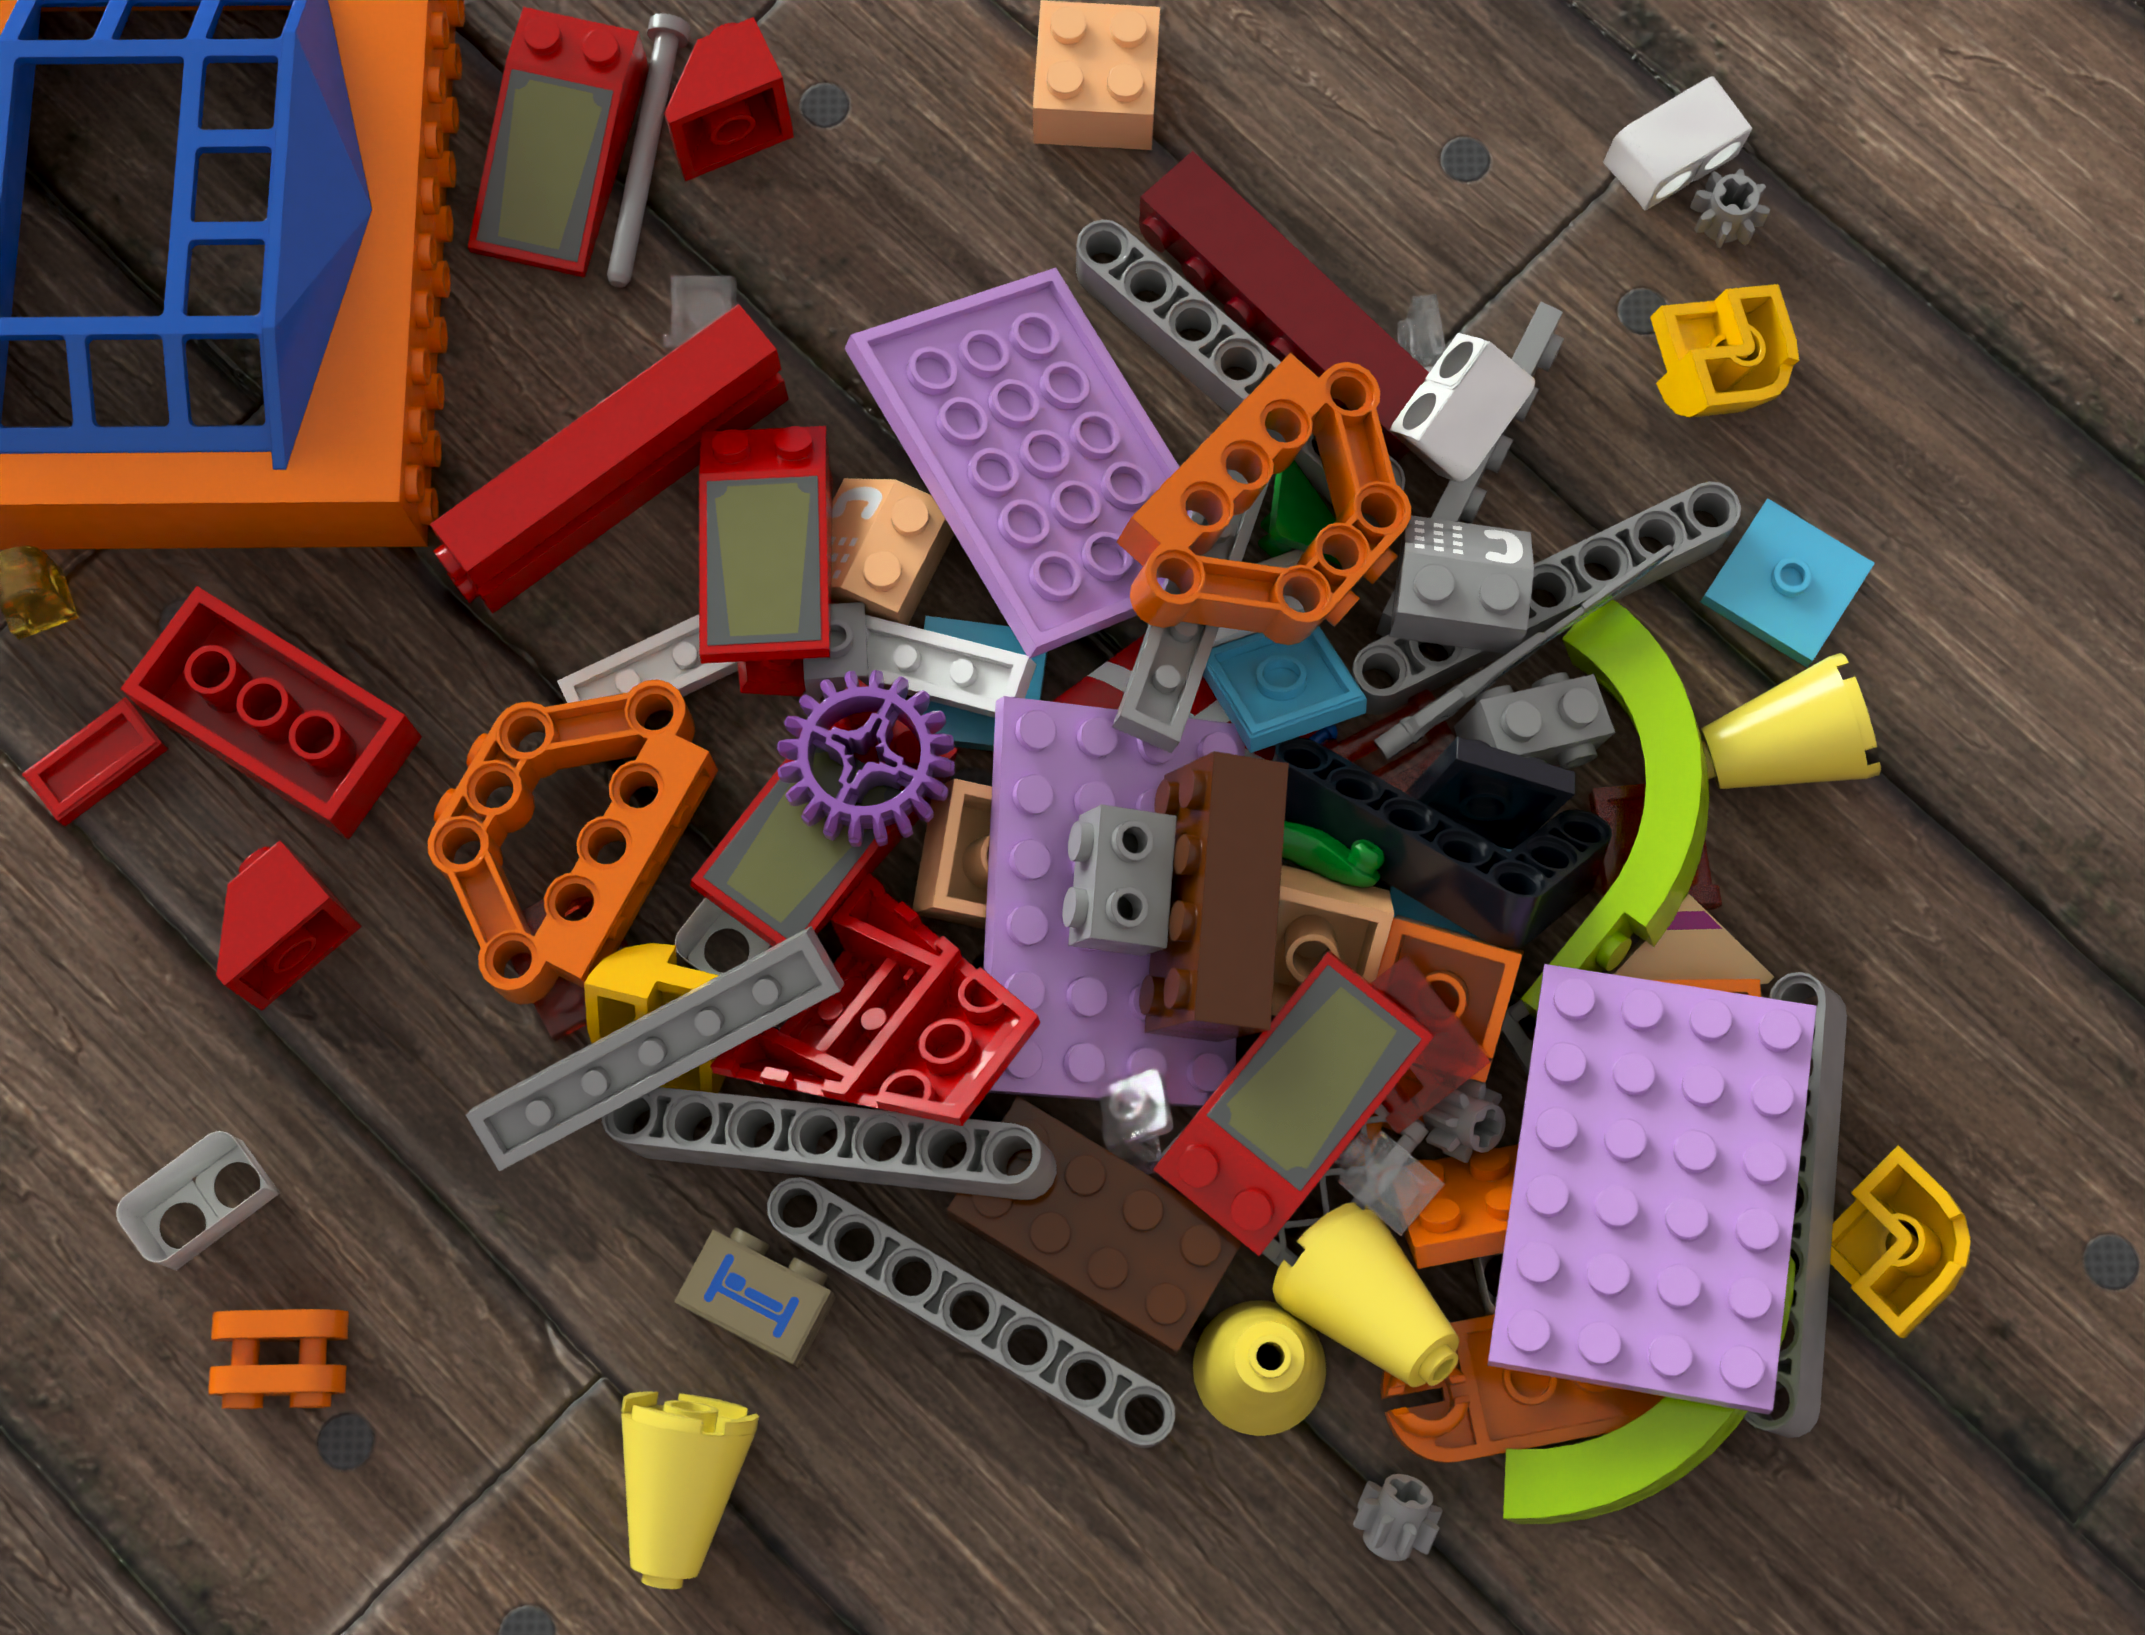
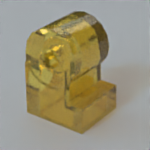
M18 546L0 552V609L2 614L5 615L9 631L17 639H23L78 618L63 570L45 552L34 546Z

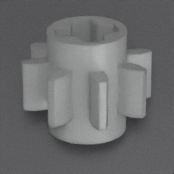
M1740 168L1736 174H1729L1721 177L1719 173L1714 171L1706 183V190H1697L1690 208L1703 213L1694 230L1696 233L1705 232L1709 238L1716 241V247L1721 248L1724 243L1732 242L1736 239L1743 245H1747L1755 232V227L1763 226L1770 213L1768 207L1758 204L1766 186L1764 184L1756 185L1752 179L1744 175V170Z
M1459 1076L1456 1088L1440 1084L1429 1095L1424 1105L1423 1120L1425 1126L1431 1131L1426 1138L1427 1143L1442 1149L1444 1154L1464 1163L1469 1162L1472 1150L1482 1153L1489 1152L1498 1144L1505 1130V1114L1498 1106L1502 1095L1486 1088V1083Z
M1393 1474L1386 1478L1382 1487L1371 1481L1366 1483L1357 1505L1359 1510L1353 1525L1355 1528L1364 1530V1543L1374 1554L1386 1560L1402 1561L1410 1556L1413 1547L1424 1554L1430 1552L1439 1531L1437 1523L1442 1514V1508L1432 1505V1492L1423 1482L1409 1475Z

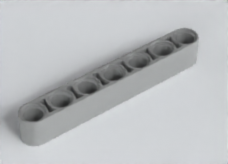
M1110 220L1093 221L1085 226L1078 235L1076 273L1081 286L1229 415L1281 363L1120 224ZM1098 253H1109L1117 259L1111 263L1101 264L1091 260L1090 257ZM1148 290L1159 294L1161 298L1154 302H1142L1134 295ZM1192 328L1203 332L1206 337L1198 341H1189L1182 338L1178 333ZM1231 367H1241L1247 370L1251 376L1240 381L1233 380L1227 377L1223 371ZM1266 429L1272 438L1286 443L1281 434L1274 430ZM1311 433L1294 460L1314 489L1332 503L1321 457L1314 451V448L1318 446L1317 441ZM1389 455L1396 485L1400 486L1404 491L1405 476L1403 469ZM1362 513L1364 519L1374 527H1380L1373 516Z
M1710 481L1701 483L1535 563L1532 590L1542 589L1550 592L1556 598L1558 605L1551 608L1542 607L1531 598L1528 628L1521 644L1536 633H1543L1580 608L1582 603L1654 555L1643 548L1639 538L1652 537L1658 540L1663 547L1670 544L1674 550L1658 561L1659 564L1633 587L1614 598L1615 601L1716 552L1722 547L1740 517L1741 505L1738 496L1730 487L1722 483ZM1706 511L1712 514L1719 526L1713 528L1700 524L1693 512ZM1598 563L1610 572L1612 579L1606 581L1596 580L1586 572L1584 565ZM1387 635L1368 644L1359 651L1350 674L1367 698L1366 713L1380 715L1390 712L1504 656L1505 653L1441 645L1447 651L1449 658L1436 662L1425 658L1421 654L1418 646L1426 642L1392 638ZM1370 669H1381L1392 677L1394 685L1385 689L1374 688L1365 681L1363 673Z
M1802 972L1790 973L1779 979L1769 995L1770 999L1803 1003L1809 997L1818 996L1811 1053L1814 1068L1808 1081L1804 1123L1808 1124L1809 1135L1807 1141L1801 1147L1797 1189L1802 1188L1804 1191V1202L1801 1209L1794 1214L1790 1255L1797 1254L1800 1264L1798 1273L1794 1278L1793 1301L1788 1319L1794 1325L1795 1335L1789 1347L1779 1352L1775 1392L1782 1387H1786L1789 1393L1790 1404L1784 1416L1777 1420H1773L1771 1414L1748 1411L1744 1416L1745 1420L1752 1426L1786 1438L1801 1437L1810 1432L1817 1423L1820 1413L1847 1024L1846 1005L1842 998L1811 974Z
M658 1087L602 1117L605 1132L611 1138L635 1154L648 1159L1019 1200L1035 1199L1045 1194L1053 1185L1057 1174L1056 1160L1052 1151L1027 1127L1013 1123L968 1119L963 1126L887 1110ZM650 1110L648 1124L643 1130L633 1134L635 1120L641 1113ZM712 1116V1125L709 1132L699 1140L693 1141V1132L696 1125L702 1119ZM774 1122L772 1138L761 1147L755 1148L754 1139L757 1132L762 1126ZM831 1129H838V1138L835 1145L823 1154H816V1145L819 1138ZM901 1135L902 1145L899 1152L893 1158L879 1162V1151L883 1143L893 1136ZM966 1142L967 1151L964 1159L952 1168L943 1169L942 1159L947 1149L956 1143ZM1022 1149H1031L1032 1160L1029 1167L1018 1175L1008 1176L1006 1166L1011 1156Z
M802 1177L789 1178L779 1183L771 1192L767 1202V1215L772 1226L787 1241L1125 1443L1138 1448L1153 1447L1161 1443L1172 1430L1175 1421V1406L1170 1396L1151 1381L811 1180ZM798 1195L813 1197L817 1202V1213L811 1223L800 1228L786 1225L783 1220V1210L787 1202ZM855 1228H863L870 1231L874 1236V1247L867 1258L858 1262H850L840 1256L839 1243L846 1232ZM918 1261L931 1269L932 1279L929 1287L923 1293L917 1296H907L901 1294L896 1289L895 1277L903 1265ZM967 1295L981 1297L989 1305L987 1321L976 1330H963L952 1321V1310L955 1303ZM1023 1329L1039 1331L1047 1341L1048 1348L1045 1356L1033 1365L1017 1363L1009 1353L1011 1338ZM1080 1363L1096 1365L1105 1377L1104 1390L1099 1396L1091 1400L1076 1398L1069 1392L1066 1385L1068 1373L1074 1366ZM1147 1397L1159 1404L1163 1412V1422L1157 1432L1150 1435H1140L1134 1433L1128 1427L1125 1421V1409L1136 1398Z

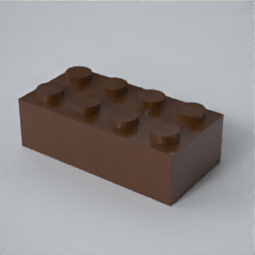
M1214 751L1164 775V780L1159 784L1155 796V813L1175 815L1177 819L1167 948L1150 954L1149 975L1143 980L1139 995L1140 1011L1143 1015H1146L1144 1033L1220 1042L1270 1030L1289 763Z
M1017 1096L1001 1122L1027 1127L1052 1151L1057 1168L1053 1185L1045 1194L1035 1199L1027 1200L957 1193L947 1208L950 1219L1175 1358L1243 1243L1187 1198ZM1022 1149L1011 1156L1006 1166L1008 1176L1018 1175L1029 1167L1032 1160L1031 1149Z

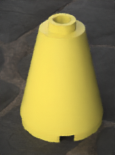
M1842 653L1829 656L1701 728L1708 779L1714 778L1719 789L1868 779L1880 775V762L1867 765L1865 751L1876 748L1877 743L1856 677L1842 680L1837 669L1849 663L1846 656Z
M1355 1202L1345 1203L1326 1213L1303 1233L1297 1242L1305 1251L1293 1267L1287 1261H1282L1272 1287L1275 1301L1286 1312L1411 1387H1418L1425 1383L1434 1386L1443 1381L1453 1371L1459 1359L1455 1353L1459 1345V1337L1392 1233L1373 1208L1365 1204V1210H1362Z
M1262 1300L1246 1301L1233 1305L1219 1313L1202 1332L1196 1345L1193 1359L1194 1383L1204 1407L1222 1425L1248 1435H1274L1299 1424L1316 1406L1325 1384V1354L1314 1329L1286 1312L1278 1303ZM1258 1348L1272 1353L1278 1362L1279 1368L1276 1370L1262 1368L1256 1358Z
M659 1392L629 1393L623 1397L621 1416L630 1567L643 1574L642 1583L661 1589L682 1588L684 1579L695 1578L700 1572L757 1431L759 1416L757 1414L747 1416L748 1408L703 1396L679 1393L678 1401H666L664 1405H657Z

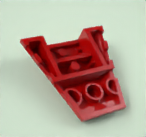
M868 873L830 919L844 948V951L833 963L845 984L843 988L834 995L790 1017L780 1030L771 1027L718 1055L710 1067L714 1074L963 1126L1041 1022L1036 1013L981 967L976 969L962 957L959 948L946 937H938L922 923L919 915L903 901L898 903L886 893L883 884Z

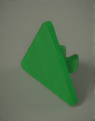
M1295 460L1283 472L1276 474L1271 513L1261 521L1260 525L1268 534L1258 541V546L1272 558L1287 553L1292 548L1304 552L1323 528L1336 521ZM1323 553L1325 560L1341 565L1335 557Z

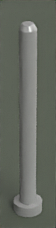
M655 14L651 16L647 35L654 42L607 272L609 283L619 288L625 287L631 281L677 48L688 44L691 29L685 20L671 14Z

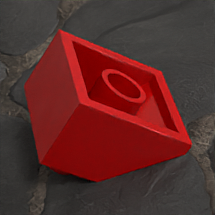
M754 17L740 23L720 25L708 36L696 41L664 112L679 168L685 182L794 137L783 76Z
M278 841L271 848L263 847L249 855L239 867L238 872L240 874L227 885L216 976L224 986L261 1011L362 927L319 876L281 841Z

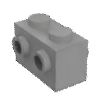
M1566 672L1546 676L1533 683L1532 688L1513 692L1510 685L1489 689L1475 698L1476 704L1454 726L1457 737L1467 740H1480L1489 744L1490 747L1524 757L1540 758L1550 765H1560L1564 769L1575 768L1597 758L1596 749L1615 733L1595 675L1570 679Z
M1102 804L1079 815V820L1071 828L1068 840V856L1071 861H1075L1073 887H1070L1065 895L1062 912L1064 925L1070 927L1068 946L1145 956L1167 948L1177 816Z

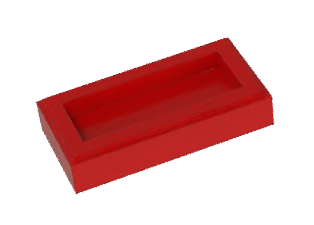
M125 697L23 772L22 775L56 820L62 825L67 826L166 752L168 747L136 706Z

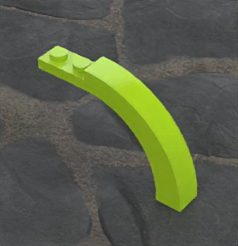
M1614 599L1573 625L1562 640L1572 664L1587 675H1595L1596 681L1618 702L1630 718L1640 737L1646 775L1644 810L1633 848L1618 878L1549 964L1600 973L1604 969L1611 971L1620 964L1630 949V936L1633 933L1655 947L1674 920L1682 901L1689 892L1701 859L1707 831L1709 809L1707 762L1699 728L1683 683L1667 654L1651 633ZM1543 972L1521 998L1534 1020L1537 1017Z
M1791 1256L1789 1257L1780 1347L1786 1333L1793 1301L1796 1263ZM1665 1397L1649 1411L1627 1425L1595 1439L1548 1449L1506 1448L1503 1519L1515 1524H1556L1584 1520L1621 1510L1651 1497L1683 1478L1708 1458L1737 1428L1748 1411Z

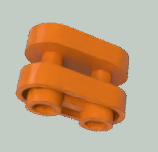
M296 1309L213 1312L211 1340L232 1342L231 1366L210 1367L208 1395L222 1396L221 1409H263L264 1396H290L289 1408L331 1407L332 1395L346 1393L347 1366L326 1364L327 1341L348 1339L349 1311ZM260 1342H299L298 1364L259 1365Z

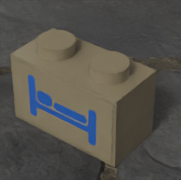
M735 1227L729 1238L712 1230L674 1302L689 1312L800 1368L836 1299L835 1294L831 1290L823 1287L828 1275L794 1257L788 1268L765 1257L770 1247L769 1244Z

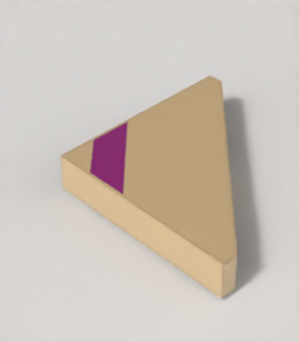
M1687 894L1682 901L1674 920L1655 947L1640 938L1628 951L1620 964L1607 973L1646 980L1760 979V984H1768L1774 978L1690 894Z

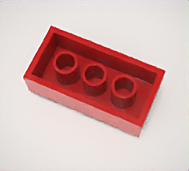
M198 586L195 587L120 688L144 712L348 840L422 738L405 714Z

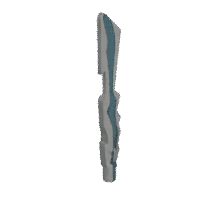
M1669 544L1582 603L1580 608L1545 632L1536 633L1491 665L1447 690V693L1413 716L1401 719L1398 724L1373 740L1381 754L1389 761L1412 744L1419 742L1431 728L1453 716L1467 702L1486 691L1497 679L1528 659L1545 643L1633 587L1673 552L1672 546Z

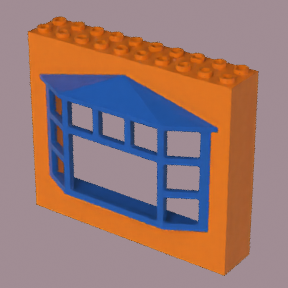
M0 0V550L428 546V527L433 521L438 519L439 515L437 491L435 488H431L432 467H440L442 458L441 438L439 431L434 430L435 410H443L445 402L444 381L442 374L437 373L438 354H445L448 345L447 324L445 318L440 317L441 298H448L451 289L450 269L448 262L443 261L444 242H452L454 233L453 214L451 207L446 205L447 188L455 187L457 177L456 160L453 151H449L450 134H457L459 130V108L456 97H452L453 80H460L462 76V55L459 44L455 43V28L463 27L465 23L464 0ZM222 10H290L282 34L278 38L212 39ZM104 11L95 34L91 39L38 40L41 12ZM131 11H197L188 35L184 39L120 40ZM184 63L163 313L160 316L11 317L36 64ZM209 63H278L273 127L270 129L202 130L207 65ZM272 153L267 218L264 221L194 222L199 158L202 154ZM265 245L261 307L257 315L187 316L192 249L195 246ZM259 339L265 423L263 425H195L193 423L186 357V342L188 340ZM65 340L73 415L72 426L5 427L2 425L9 341ZM162 340L169 423L167 426H100L97 423L89 350L91 341Z

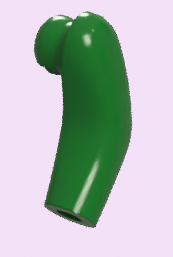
M1285 821L1283 859L1330 880L1349 886L1369 888L1379 881L1380 874L1377 869L1382 866L1385 857L1383 851L1374 843L1364 839L1357 840L1353 843L1350 850L1321 830Z

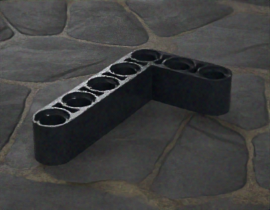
M1296 737L1279 743L1275 746L1272 761L1289 763L1285 821L1321 830L1350 850L1353 843L1357 840L1364 839L1374 843L1383 851L1385 857L1384 863L1377 869L1381 880L1485 942L1500 948L1516 949L1527 945L1590 893L1595 886L1613 836L1612 828L1598 815L1578 809L1565 810L1508 852L1313 740Z

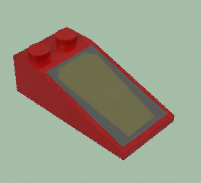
M523 7L505 63L468 242L470 253L585 278L649 71L639 31Z
M790 426L786 428L728 429L724 431L701 432L699 465V655L701 664L825 658L831 656L833 480L826 426Z
M858 679L860 687H869ZM862 712L847 716L836 722L828 730L831 731L834 726L846 731L857 730L865 725L872 713L876 712ZM896 720L892 728L894 737L889 749L903 757L905 765L917 770L921 756L919 742L905 724ZM876 742L874 748L870 747L865 755L853 754L858 770H862L867 762L880 763L875 748L878 742ZM817 747L813 761L814 778L825 792L836 798L841 788L839 779L842 775L843 766L830 759L827 751ZM954 747L953 750L939 756L948 758L955 763L958 749ZM786 758V759L784 760V762L780 765V767H781L782 765H784L785 763H788V762H791V761H794V760H790V759H787V758ZM777 770L690 882V886L772 947L811 926L817 935L868 873L871 874L903 838L896 823L885 827L888 834V844L884 846L877 845L873 829H864V838L860 847L851 846L848 837L849 826L846 825L843 826L839 836L834 840L825 838L823 829L828 816L826 815L817 824L807 826L803 822L801 815L809 802L799 806H791L786 798V793L797 783L782 782ZM951 776L933 778L944 784L950 781ZM886 785L876 786L867 792L861 803L856 802L855 805L871 806L884 803L900 794L906 787L901 786L898 790ZM925 796L924 800L930 805L932 798ZM913 812L907 816L912 827L920 819Z
M1328 951L1271 1021L1270 1030L1262 1032L1153 1170L1255 1254L1260 1256L1431 1042L1435 1034Z

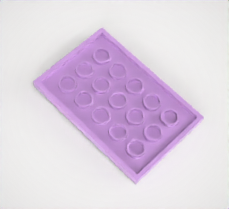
M1057 268L850 335L845 346L847 354L1024 652L1029 656V659L1137 616L1130 601L1131 585L1143 566L1116 542L1130 518L1179 468V465ZM1157 578L1159 585L1162 587L1165 578Z
M1003 696L996 701L984 970L1036 1013L1041 1024L988 1093L1202 1108L1236 1066V1038L1213 1042L1144 1033L1146 1015H1143L1140 1011L1139 995L1143 980L1149 975L1150 954L1139 956L1068 946L1070 927L1064 925L1062 912L1065 895L1068 889L1073 887L1075 861H1071L1068 856V840L1071 828L1079 820V815L1101 804L1155 812V796L1159 784L1164 780V775L1214 751L1245 756V744L1233 723L1188 718L1179 744L1172 753H1169L1113 728L1112 725L1118 711L1117 709Z
M1548 964L1544 965L1488 1366L1768 1415L1773 1411L1816 1005Z

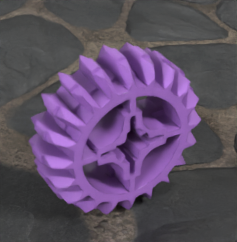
M849 670L845 673L847 689L836 692L833 683L829 679H824L820 683L825 698L823 702L819 704L808 695H802L799 699L800 706L808 718L807 720L797 716H788L784 722L786 729L799 739H785L778 742L777 750L779 755L794 761L785 763L777 771L782 782L797 783L786 793V798L791 806H799L809 802L801 815L803 822L807 826L817 824L827 815L828 817L823 829L825 838L834 840L839 836L843 826L846 825L849 826L848 837L851 846H861L864 838V829H873L877 845L884 846L888 844L886 826L896 823L900 834L904 838L913 834L910 820L907 817L910 813L913 812L923 821H931L934 813L930 805L924 800L925 796L934 800H946L948 788L933 777H949L954 775V761L939 756L954 749L953 736L949 734H935L946 724V717L941 710L924 714L931 702L930 695L926 691L922 690L906 701L909 689L906 678L898 677L888 691L884 689L882 671L873 670L869 677V687H860L856 672ZM862 712H876L872 713L865 725L857 730L846 731L835 726L831 731L828 730L836 722L847 716ZM896 720L905 724L919 742L921 756L917 770L905 765L904 758L889 749L894 737L892 728ZM876 742H878L875 748L880 763L867 762L862 770H858L853 754L865 755L870 747L874 748ZM817 747L827 751L830 759L843 766L842 775L839 779L841 788L836 798L825 792L814 778L813 761ZM886 785L898 790L901 786L906 787L900 794L884 803L871 806L855 805L856 802L861 803L867 792L876 786Z

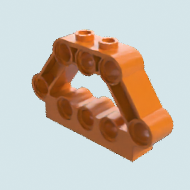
M1290 352L1130 518L1116 543L1143 566L1131 585L1130 601L1133 610L1141 620L1151 626L1161 628L1176 626L1180 622L1258 632L1263 633L1265 637L1273 642L1283 645H1293L1302 642L1313 633L1324 619L1334 627L1360 599L1352 591L1353 587L1363 577L1373 585L1398 557L1389 547L1405 530L1411 519L1412 508L1409 498L1401 487L1396 485L1376 409L1380 403V388L1377 380L1369 370L1359 364L1343 362L1334 364L1318 377ZM1332 398L1345 403L1349 411L1337 406ZM1266 429L1274 430L1281 434L1286 443L1272 438ZM1312 433L1317 441L1337 519L1335 523L1323 528L1301 555L1297 565L1290 566L1289 568L1201 556L1212 549L1233 515L1242 514L1253 505L1271 476L1283 472L1290 466ZM1227 469L1235 470L1242 474L1248 484L1239 483L1232 479ZM1187 510L1196 511L1203 515L1208 521L1209 526L1199 525L1192 521L1187 514ZM1362 513L1373 516L1379 523L1380 528L1369 524L1364 519ZM1323 553L1335 557L1342 565L1343 570L1335 569L1329 565L1324 559ZM1162 577L1173 581L1181 594L1168 593L1159 585L1157 578ZM1283 595L1292 596L1302 604L1305 613L1290 608L1285 602Z
M658 679L647 680L634 686L628 693L548 707L533 702H521L506 708L497 718L489 733L481 734L473 743L466 761L468 769L456 789L450 788L441 797L434 813L435 825L427 841L428 855L434 866L452 883L481 948L478 954L480 972L484 979L508 1002L523 1005L531 1004L544 998L553 988L559 976L584 988V982L603 958L618 950L719 771L710 752L692 743L695 734L694 719L680 691L669 682ZM661 710L673 712L672 719L667 726L659 730L644 728L647 718L654 712ZM533 732L546 734L544 742L536 750L525 753L518 751L520 742L525 736ZM637 756L636 760L621 765L612 775L609 783V796L612 802L604 816L587 822L581 829L576 842L579 859L571 873H565L556 878L547 888L544 896V909L547 915L537 933L533 936L502 868L503 855L500 849L508 833L516 832L531 820L535 810L532 792L540 778H546L559 769ZM504 786L513 787L512 796L506 804L497 808L486 806L488 797L494 790ZM645 786L658 788L657 796L651 804L641 808L629 806L630 797L637 789ZM471 841L480 842L479 853L472 861L466 864L454 863L456 851L461 845ZM614 841L626 843L625 852L618 861L612 864L597 863L599 851L604 845ZM579 897L594 898L592 911L587 917L579 921L566 920L565 913L572 901ZM519 953L531 954L532 962L524 975L513 979L504 977L506 963L511 957Z

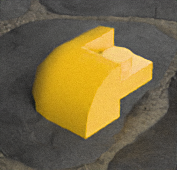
M1779 284L1725 289L1714 301L1662 305L1650 317L1667 373L1656 385L1664 402L1677 415L1692 418L1744 412L1772 401L1788 386L1793 366L1799 361L1797 339Z
M641 944L625 947L603 958L584 982L587 1031L591 1043L617 1031L714 979L718 975L677 966L676 945ZM715 1057L660 1087L719 1093L725 1076L713 1073L710 1065L717 1058Z
M1898 1145L1851 1192L1856 1200L1833 1222L1830 1264L1852 1285L1850 1288L1897 1336L1906 1338L1954 1291L1969 1264L1971 1241L1966 1217L1952 1196Z

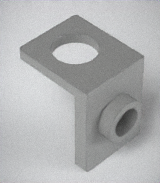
M862 602L831 604V656L803 659L806 695L814 698L819 704L825 700L822 697L823 693L820 687V683L824 679H829L833 683L835 690H844L847 687L845 673L850 670L855 671L858 679L869 686L865 605Z

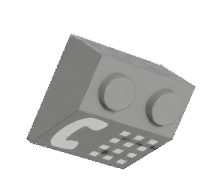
M1411 515L1407 527L1402 532L1389 637L1505 654L1519 646L1528 628L1534 576L1531 532Z

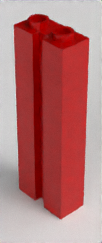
M737 304L433 521L430 526L442 544L433 550V553L446 569L451 581L469 603L479 597L492 614L698 466L700 464L701 432L724 431L728 429L748 430L788 401L785 381L778 373L782 369L777 349L741 305Z

